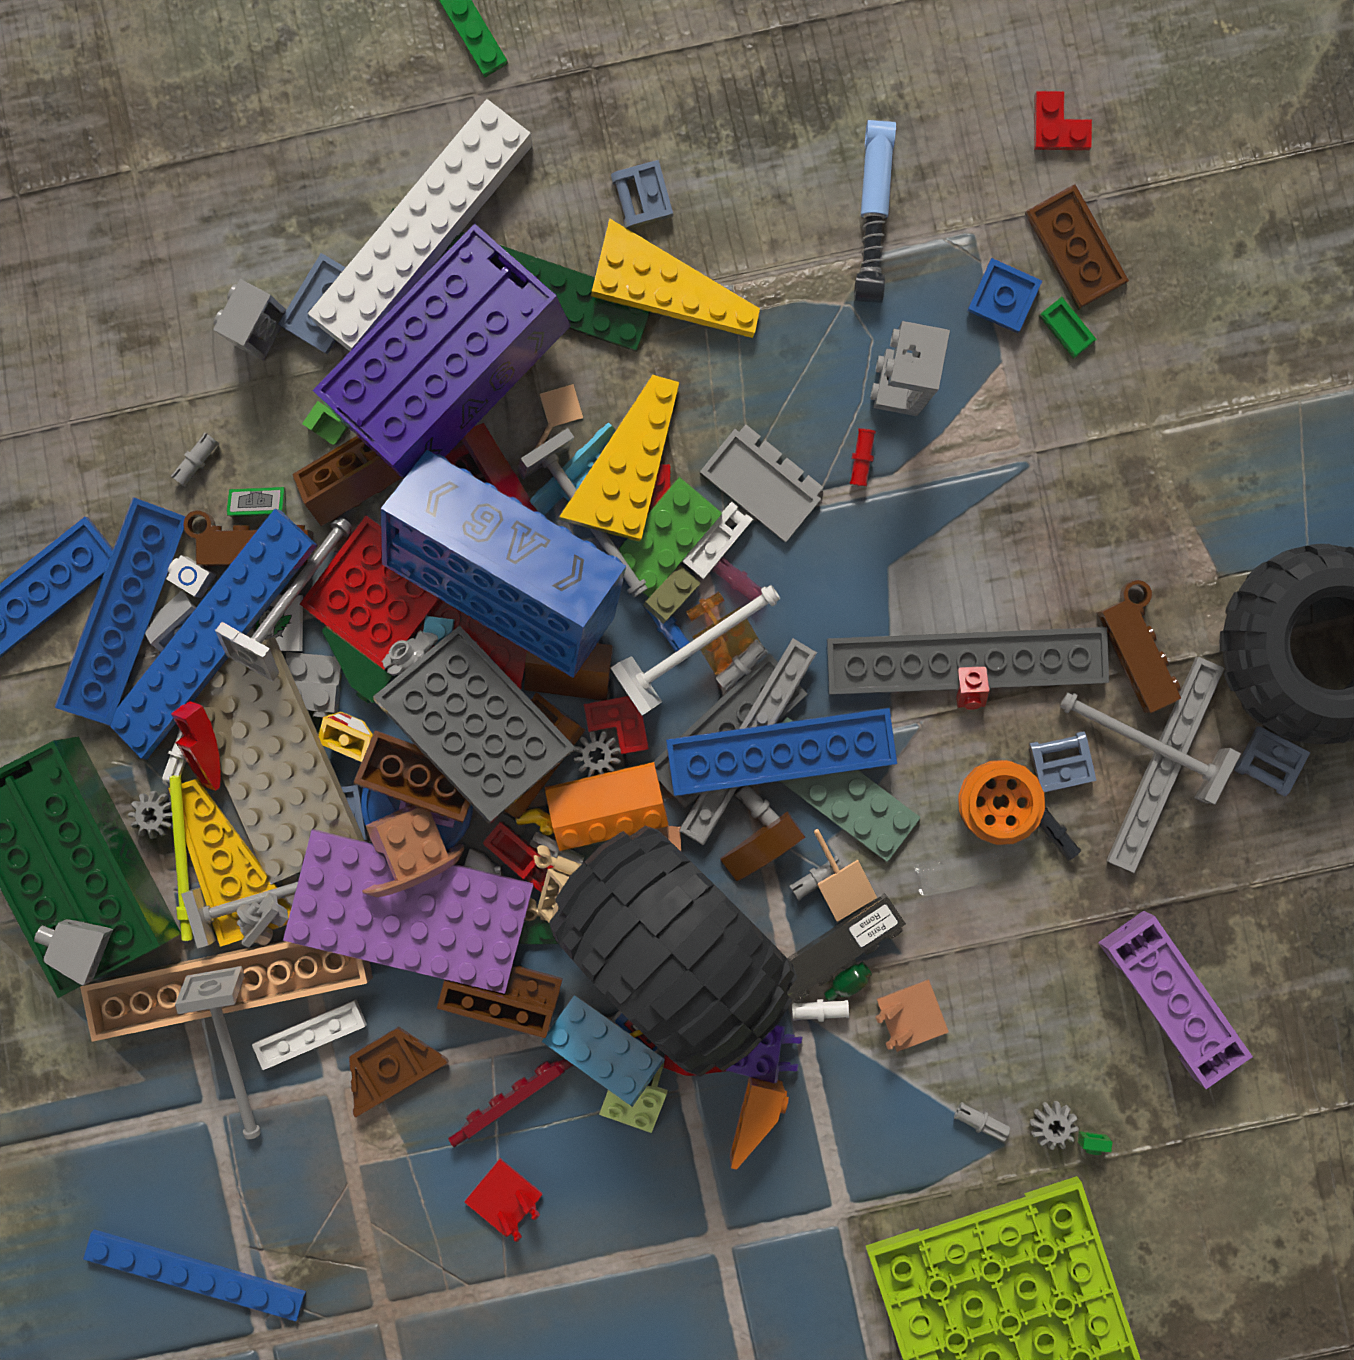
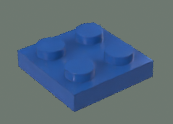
M991 258L967 311L1018 334L1042 280Z

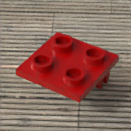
M500 1158L464 1202L504 1236L508 1237L511 1234L514 1237V1241L518 1242L522 1238L518 1231V1223L528 1213L532 1215L533 1220H537L540 1214L536 1210L535 1203L543 1193Z

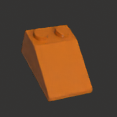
M749 1077L730 1152L732 1169H738L778 1122L780 1113L785 1114L789 1097H787V1091L784 1090L782 1081L777 1080V1083H771Z

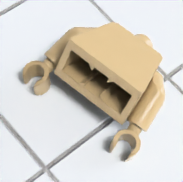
M541 845L537 847L538 854L543 857L534 855L535 864L539 868H546L549 865H552L553 868L547 871L538 908L536 901L530 898L524 919L531 921L539 916L541 920L549 922L559 909L555 898L569 876L581 864L560 856L554 858L551 856L549 848Z

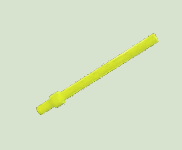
M174 775L169 776L179 900V906L176 907L177 919L180 920L182 941H189L193 939V932L181 895L189 891L181 776Z

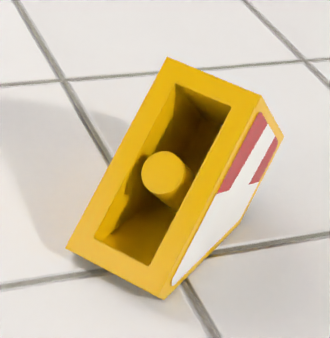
M341 711L323 717L319 732V739L323 746L362 762L373 736L364 721Z

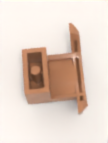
M414 805L404 807L365 825L376 852L384 853L394 881L373 885L362 890V892L373 897H383L420 884L452 867L460 859L464 845L460 843L450 848V852L447 854L431 812Z

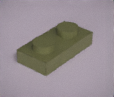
M679 565L648 598L643 606L664 624L701 583Z

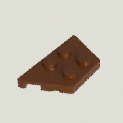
M399 1026L349 1056L350 1071L352 1072L351 1091L353 1092L354 1117H358L449 1062L448 1058Z

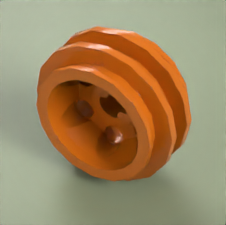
M995 760L975 767L963 780L958 794V807L965 826L978 838L996 845L1014 844L1029 837L1039 826L1045 811V797L1038 778L1025 766L1007 760ZM993 778L996 782L995 787L989 789L986 787V782ZM1009 779L1016 780L1017 785L1014 789L1007 787ZM1003 795L1005 798L1004 805H998L995 808L993 805L994 797H1001ZM978 796L983 797V806L981 807L976 805ZM1020 797H1024L1026 800L1025 807L1023 808L1017 806V800ZM987 815L994 816L995 821L992 825L985 823ZM1009 815H1013L1016 819V822L1011 826L1006 824V818Z

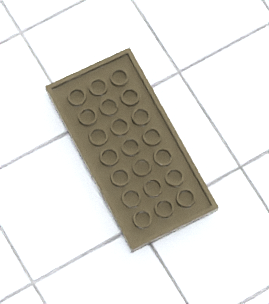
M275 637L261 643L270 648L279 670V674L274 681L265 678L232 658H228L193 701L203 706L210 719L219 750L220 774L270 884L301 872L312 829L365 842Z

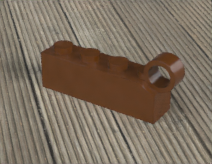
M199 510L190 512L185 517L183 523L185 532L190 537L196 538V565L230 566L257 532V530H250V526L234 525L233 530L222 531V526H216L210 514ZM203 516L207 521V528L203 533L196 534L192 529V523L195 518ZM297 525L313 541V532L305 530V525ZM313 551V552L311 553V555L307 558V560L303 563V565H306V564L309 562V560H310V559L312 558V556L314 555V551Z
M1135 580L1126 583L1122 587L1120 602L1096 613L1102 626L1107 627V636L1144 713H1152L1180 700L1179 692L1181 687L1174 676H1170L1167 666H1169L1168 659L1163 651H1158L1155 641H1157L1156 634L1151 626L1146 625L1142 617L1145 615L1143 607L1152 598L1151 588L1146 582ZM1133 585L1139 586L1144 593L1143 600L1139 604L1131 602L1128 597V591Z

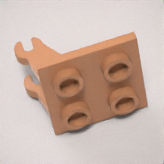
M929 979L877 998L881 1011L875 1018L877 1023H882L885 1020L891 1036L890 1041L885 1043L888 1050L893 1049V1046H895L898 1052L949 1032Z

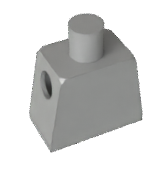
M66 919L59 922L55 930L42 925L38 929L34 941L48 947L44 956L46 964L84 986L93 980L113 929Z

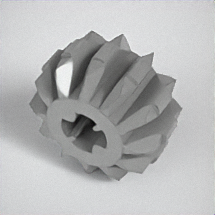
M590 732L591 743L585 737L580 738L581 743L586 747L575 746L574 750L583 753V756L574 758V762L578 763L584 760L585 764L579 768L581 773L588 767L591 768L588 777L594 776L595 770H598L599 775L605 774L604 767L609 772L615 771L609 764V762L619 764L621 761L619 758L612 757V754L621 752L620 748L611 750L609 747L615 743V738H611L605 743V732L601 733L599 741H597L595 732ZM597 747L603 750L601 753H605V759H600L598 763L592 760L594 757H590V752L595 751Z
M151 791L149 796L145 793L140 794V802L133 801L131 803L136 811L129 812L128 816L136 818L131 827L136 828L140 826L138 833L140 836L148 833L149 838L154 839L158 834L161 836L167 835V828H173V821L170 820L172 818L171 802L166 804L167 794L158 796L157 791ZM155 809L154 815L157 819L151 820L152 814L149 811Z
M1054 1101L1052 1108H1050L1047 1102H1043V1112L1039 1109H1034L1038 1119H1030V1124L1035 1127L1031 1134L1033 1137H1039L1037 1141L1039 1145L1044 1146L1048 1144L1050 1150H1054L1057 1143L1061 1149H1065L1066 1144L1064 1141L1067 1139L1070 1142H1074L1075 1139L1070 1133H1075L1079 1130L1073 1124L1076 1122L1077 1116L1070 1114L1071 1109L1069 1106L1065 1105L1061 1108L1058 1101ZM1053 1121L1059 1123L1058 1128L1054 1126L1055 1130L1049 1128L1050 1123L1054 1125Z

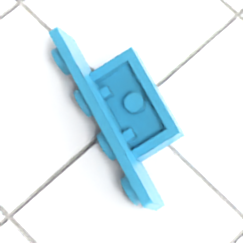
M607 423L602 429L598 430L594 437L583 448L579 449L575 456L562 468L576 490L616 430L610 423ZM553 476L530 499V503L540 513L545 515L562 497L568 502L570 499Z

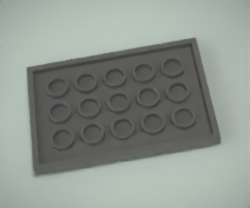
M460 625L373 696V700L489 824L575 749L572 743Z

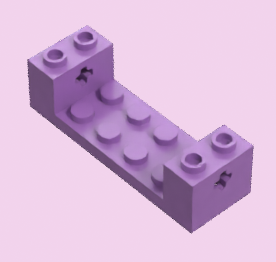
M1143 911L1098 942L1113 965L1125 974L1180 1053L1178 1058L1192 1078L1205 1089L1209 1088L1253 1057L1154 915Z

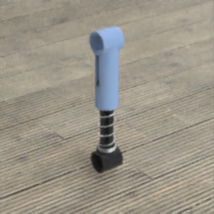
M867 120L861 217L866 220V224L863 226L865 231V237L862 239L864 250L861 251L863 262L860 264V272L856 273L854 301L883 302L885 275L881 274L882 270L879 267L880 261H882L880 259V250L883 248L881 246V236H884L882 234V223H885L883 219L889 216L892 155L895 143L896 122Z

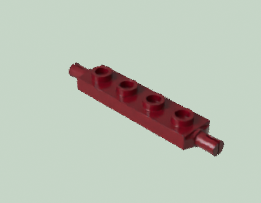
M565 1058L561 1061L555 1060L551 1064L548 1061L542 1063L534 1070L536 1073L528 1080L522 1077L511 1086L513 1090L505 1096L502 1092L497 1094L488 1102L489 1107L483 1111L478 1108L466 1116L467 1122L461 1127V1130L448 1138L449 1142L455 1148L467 1138L470 1139L472 1135L559 1075L564 1074L573 1064Z

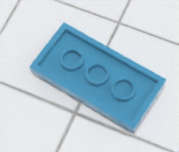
M575 995L551 1027L547 1037L542 1040L544 1044L631 1107L634 1106L665 1061L660 1055Z

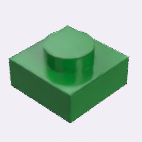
M1081 1131L1078 1134V1143L1085 1149L1086 1153L1092 1155H1102V1152L1111 1153L1113 1141L1107 1135Z

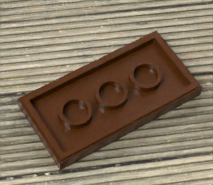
M1076 184L1025 212L1078 310L1129 282Z

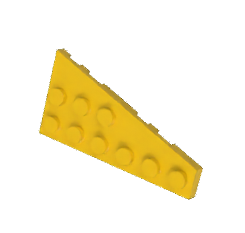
M609 218L592 288V297L753 338L760 308Z
M656 375L651 376L558 520L641 541L679 382Z
M194 779L182 783L185 839L206 905H210L212 908L278 888L275 883L270 884L268 876L257 858L199 780ZM285 897L278 899V904L287 909L289 919L291 904ZM237 912L214 918V922H212L220 947L244 939L240 926L237 924V921L240 919ZM271 922L267 925L272 930L279 928V926Z

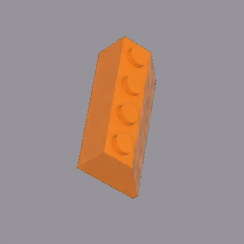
M654 762L545 787L552 827L559 851L610 840L622 831L627 835H632L644 826L654 829L669 826Z

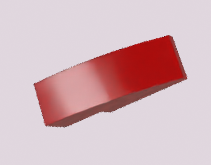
M189 701L171 713L184 735L175 743L202 786L216 791L220 788L221 772L216 736L203 706Z
M499 822L484 840L483 844L522 879L533 883V886L542 893L547 871L553 868V866L549 865L546 868H539L535 864L534 855L543 856L538 854V850L531 847L530 843L505 824Z

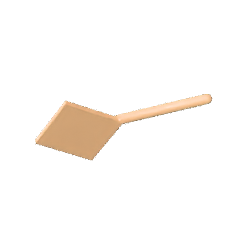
M574 384L540 394L548 425L535 449L544 444L553 427L583 418Z

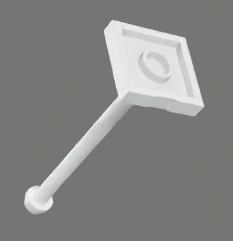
M772 585L763 587L761 589L762 595L646 673L641 671L632 656L611 667V670L641 715L662 703L651 686L652 681L767 604H770L772 607L775 606L780 597Z

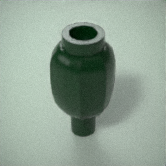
M863 961L859 964H850L835 976L832 987L824 992L825 997L832 1001L838 996L850 997L867 985L868 978L872 976L870 969Z

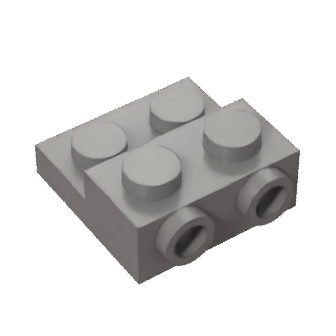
M286 652L285 661L307 710L313 711V716L325 717L330 715V712L337 713L339 710L342 668L336 657Z

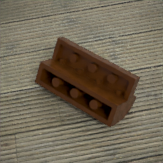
M512 964L505 994L445 980L437 1009L546 1038L563 978Z

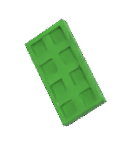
M680 476L647 514L641 541L627 538L618 548L639 581L645 579V585L648 589L643 593L648 597L663 584L722 514L719 509Z

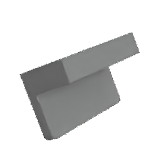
M180 591L150 619L145 635L150 644L160 652L163 651L197 608L192 604L184 591Z

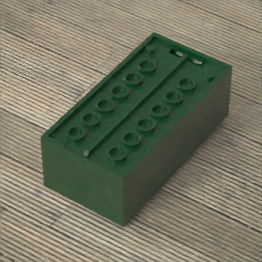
M79 736L53 740L0 768V889L57 998L83 985L44 962V956L48 947L34 941L35 935L42 925L55 930L59 922L68 919L113 929L93 980L181 934Z

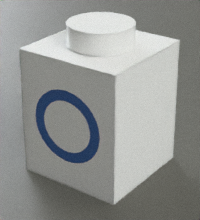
M180 555L179 559L175 558L168 568L169 575L166 579L191 595L202 598L216 574L204 566L196 565V562L191 558Z

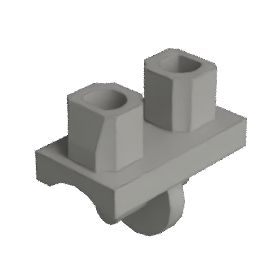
M269 892L260 904L253 902L251 906L241 904L238 907L237 914L240 919L237 921V924L240 926V931L244 936L242 945L249 948L254 942L266 946L273 935L272 929L267 927V925L271 922L280 927L287 921V909L278 904L277 895Z

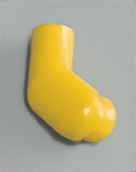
M540 808L525 810L520 819L516 818L518 825L530 823L539 825V830L543 835L554 833L550 815Z

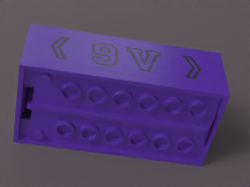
M474 224L312 391L337 418L404 479L426 450L435 455L440 454L445 457L571 325L557 296Z

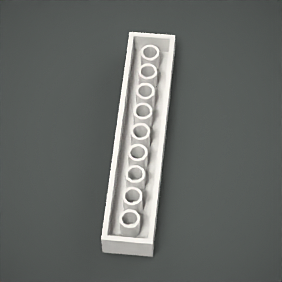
M486 99L308 312L312 321L351 351L431 269L456 235L460 234L533 146L531 133Z

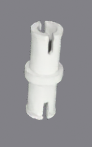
M817 999V1002L792 1003L793 1021L818 1019L819 1022H824V1019L849 1018L848 1000L823 1002V999Z

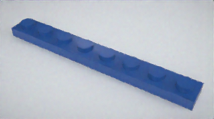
M95 1229L90 1234L83 1258L87 1261L293 1321H297L306 1294L304 1290Z

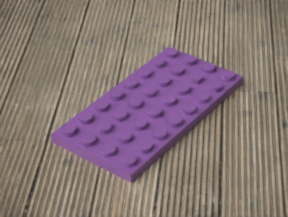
M315 829L311 830L283 941L505 994L533 883L454 864L442 873L413 887L391 895L373 897L364 894L362 890L373 885L394 881L384 853L376 852L371 843Z

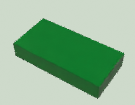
M1060 297L1039 315L1073 359L1097 340L1063 297Z

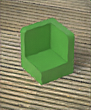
M317 401L302 423L332 445L338 443L348 428L328 407Z

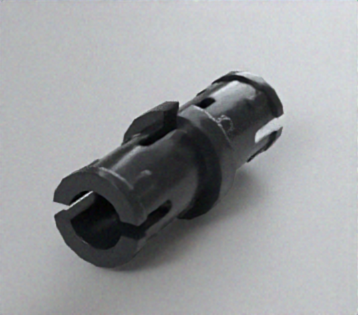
M1045 806L1039 826L1046 833V839L1049 843L1053 842L1065 859L1069 861L1081 852V848L1067 834V828L1064 825H1060Z

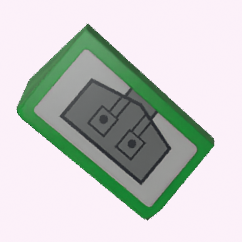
M285 487L229 489L227 516L229 517L269 516L274 509L281 510L286 515Z

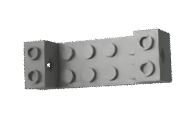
M905 321L901 322L899 329H893L890 347H895V350L886 349L883 356H878L875 372L880 373L878 384L873 383L870 400H875L873 408L918 416L939 390L950 330Z

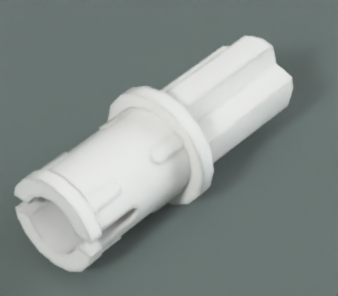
M180 728L175 742L184 736ZM174 743L172 751L168 752L171 755L163 774V780L169 782V776H181L186 763V759L176 743Z

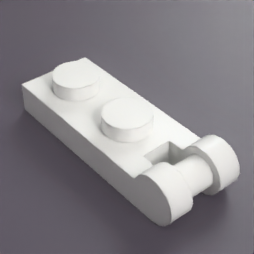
M733 502L726 507L721 516L682 560L684 564L703 579L753 520L749 515L746 514L744 516L738 511V506ZM729 518L738 524L734 530L725 524Z

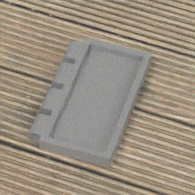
M745 425L740 432L734 429L702 468L700 474L786 543L821 500L817 495L823 489V486L809 475L801 483L798 479L804 471L788 458L779 465L777 461L782 456V453L766 440L758 448L755 444L761 436L748 425Z

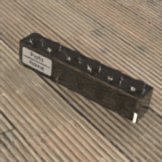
M885 893L788 957L798 977L787 992V995L792 1000L799 1001L810 993L808 989L817 983L819 986L824 985L833 978L832 973L840 968L842 970L850 968L857 962L855 960L856 957L862 953L868 955L880 947L878 944L886 937L889 940L893 939L903 931L901 927L906 925V923Z

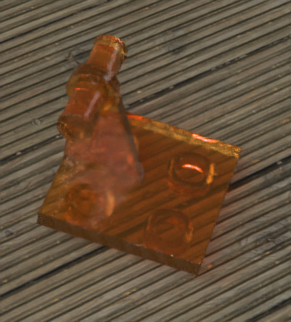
M717 591V593L706 600L704 598L700 599L698 605L686 611L687 615L693 621L706 613L713 624L695 634L692 638L695 640L741 608L738 607L717 620L711 609L725 601L720 592ZM746 618L700 649L715 675H717L733 662L732 659L736 655L739 656L755 640H758L759 643L761 642Z

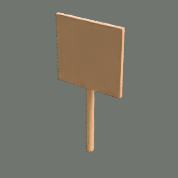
M816 829L814 834L835 873L817 885L835 920L838 922L873 901L877 896L858 860L839 870L820 831Z

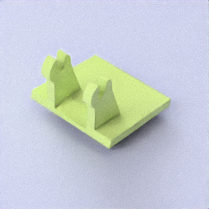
M664 1063L654 1075L651 1086L647 1085L633 1107L608 1090L599 1115L652 1133L668 1091L657 1087Z

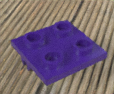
M777 1025L746 1057L727 1068L726 1071L777 1083L778 1072L798 1071L799 1067L798 1064H791V1062H779L781 1044H801L803 1037H795L794 1034H784L785 1027Z

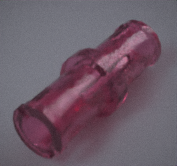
M724 557L713 567L712 571L730 584V588L733 591H739L750 601L763 594L762 588L747 577L748 574L745 571L741 572Z

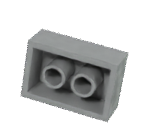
M240 279L238 284H234L229 290L228 302L224 310L221 309L214 319L215 327L213 330L234 346L264 361L281 329L278 323L287 309L270 294Z

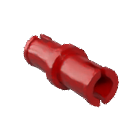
M858 428L855 453H852L851 458L854 459L850 481L852 485L867 487L870 462L874 460L872 448L876 434L875 430Z

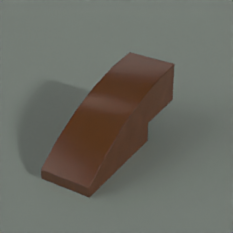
M787 811L767 827L763 826L721 857L720 860L735 880L738 881L795 846L805 838V834Z

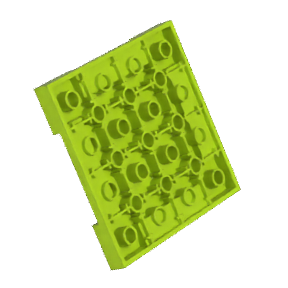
M1077 1176L1024 1193L1025 1197L923 1231L915 1229L866 1245L903 1360H1141L1082 1182Z

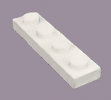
M355 999L253 1043L252 1046L262 1070H265L365 1027L367 1023Z

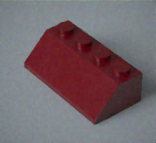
M484 423L474 426L445 456L449 463L459 469L468 470L483 483L492 484L502 494L514 497L526 508L533 512H538L537 508L530 503V497Z

